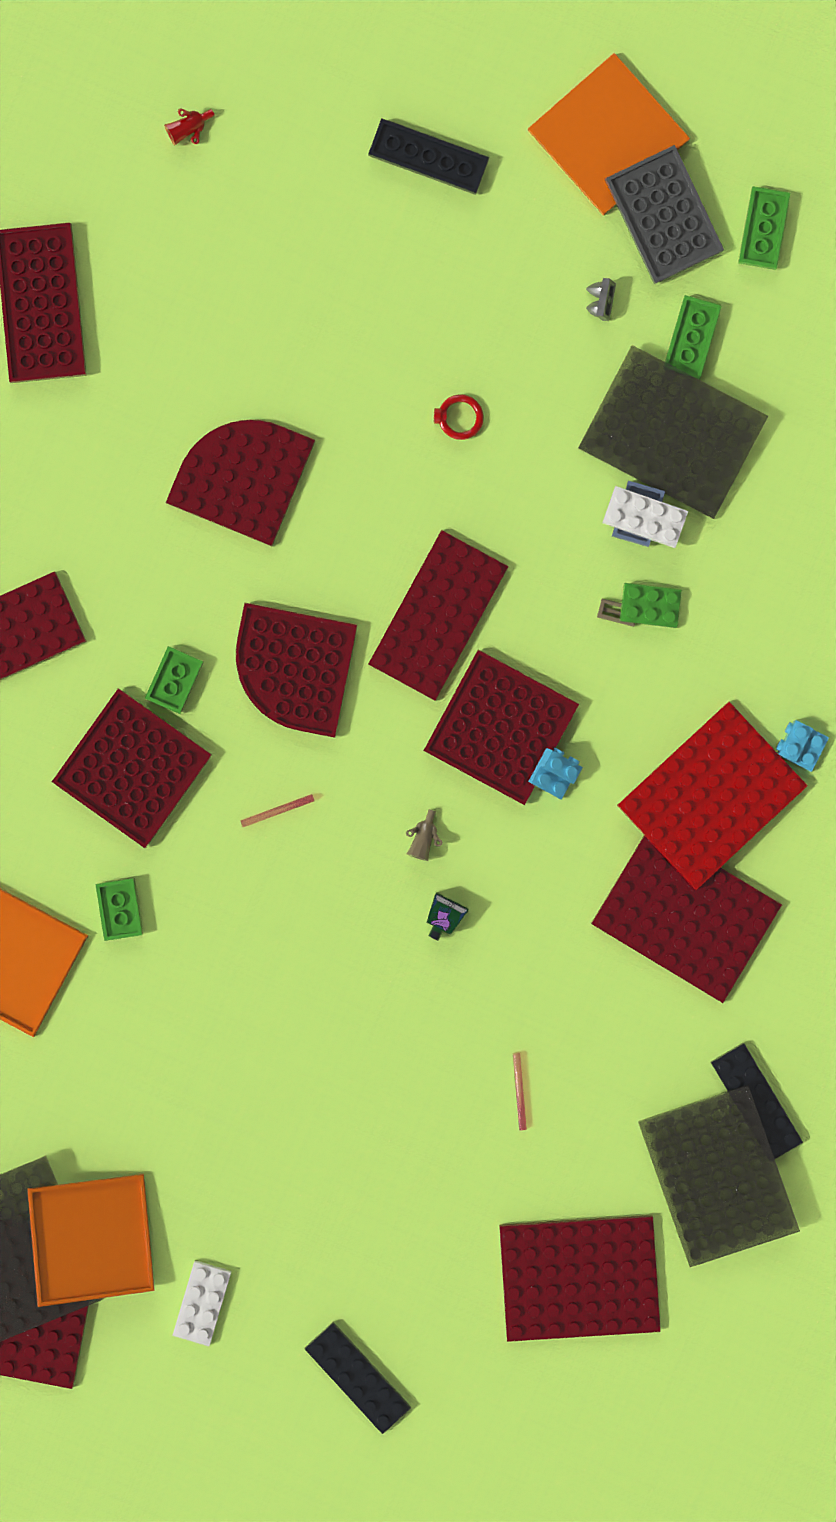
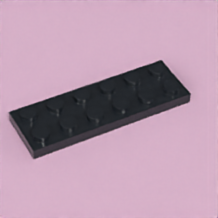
M381 118L368 156L474 195L478 191L489 161L487 156Z
M744 1043L739 1044L710 1062L770 1162L803 1143Z
M334 1322L329 1324L305 1347L307 1353L382 1434L411 1409L407 1401Z

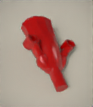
M180 108L178 109L179 116L187 117L164 124L174 146L193 132L194 136L191 137V142L198 144L200 132L204 128V122L215 115L212 109L200 114L197 111H187Z

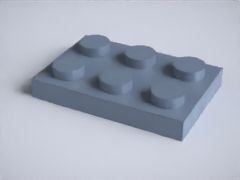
M632 481L627 482L626 490L660 502L663 501L665 491ZM615 527L612 533V537L649 547L651 542L649 539Z

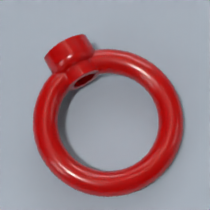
M453 395L447 398L440 408H434V424H439L444 433L451 438L457 440L469 439L475 436L483 425V410L480 404L468 395ZM465 402L474 409L476 421L470 430L457 432L448 426L446 422L447 410L454 403Z

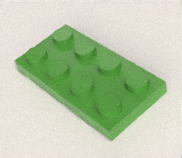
M752 187L739 254V264L772 270L777 269L790 193Z
M687 295L684 296L663 370L700 380L721 305Z

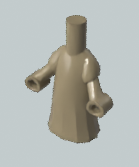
M429 809L424 821L419 822L416 827L406 831V836L412 837L416 833L411 847L406 853L407 855L428 861L432 838L434 839L435 846L439 847L442 845V840L437 835V828L433 824L436 811Z

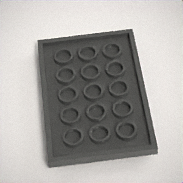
M675 145L605 178L606 184L654 284L724 251Z

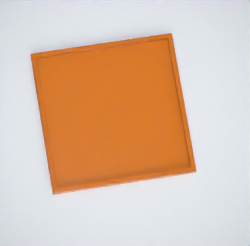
M615 53L528 128L530 134L603 216L616 205L605 178L673 145L676 146L678 151L690 140L687 134Z
M1 888L0 1020L35 1037L89 935Z
M144 1174L27 1188L38 1307L155 1291Z

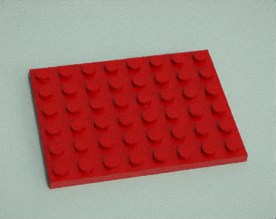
M727 702L617 806L693 889L697 890L808 785L778 755L730 702Z

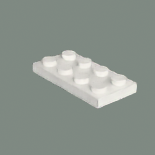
M615 486L602 523L676 548L688 511Z
M194 1261L172 1336L210 1346L232 1271L200 1261Z

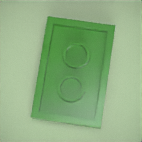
M624 583L620 622L677 628L682 590Z
M168 646L145 699L181 714L204 662Z
M134 878L95 884L104 941L143 935Z

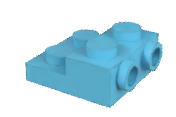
M794 720L793 723L789 722L785 729L787 733L785 739H781L776 747L777 753L782 758L812 772L829 737L797 720Z
M546 748L528 782L562 800L570 783H575L583 767L578 765L580 761L571 756L569 759L563 757L565 753L559 749L554 748V750Z

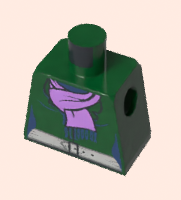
M436 892L426 922L433 926L428 936L439 941L443 931L451 935L469 909Z

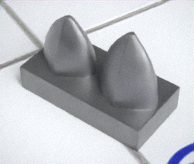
M603 278L602 282L593 283L586 288L591 295L599 298L598 301L589 304L586 309L590 314L602 321L610 320L616 283L610 278Z

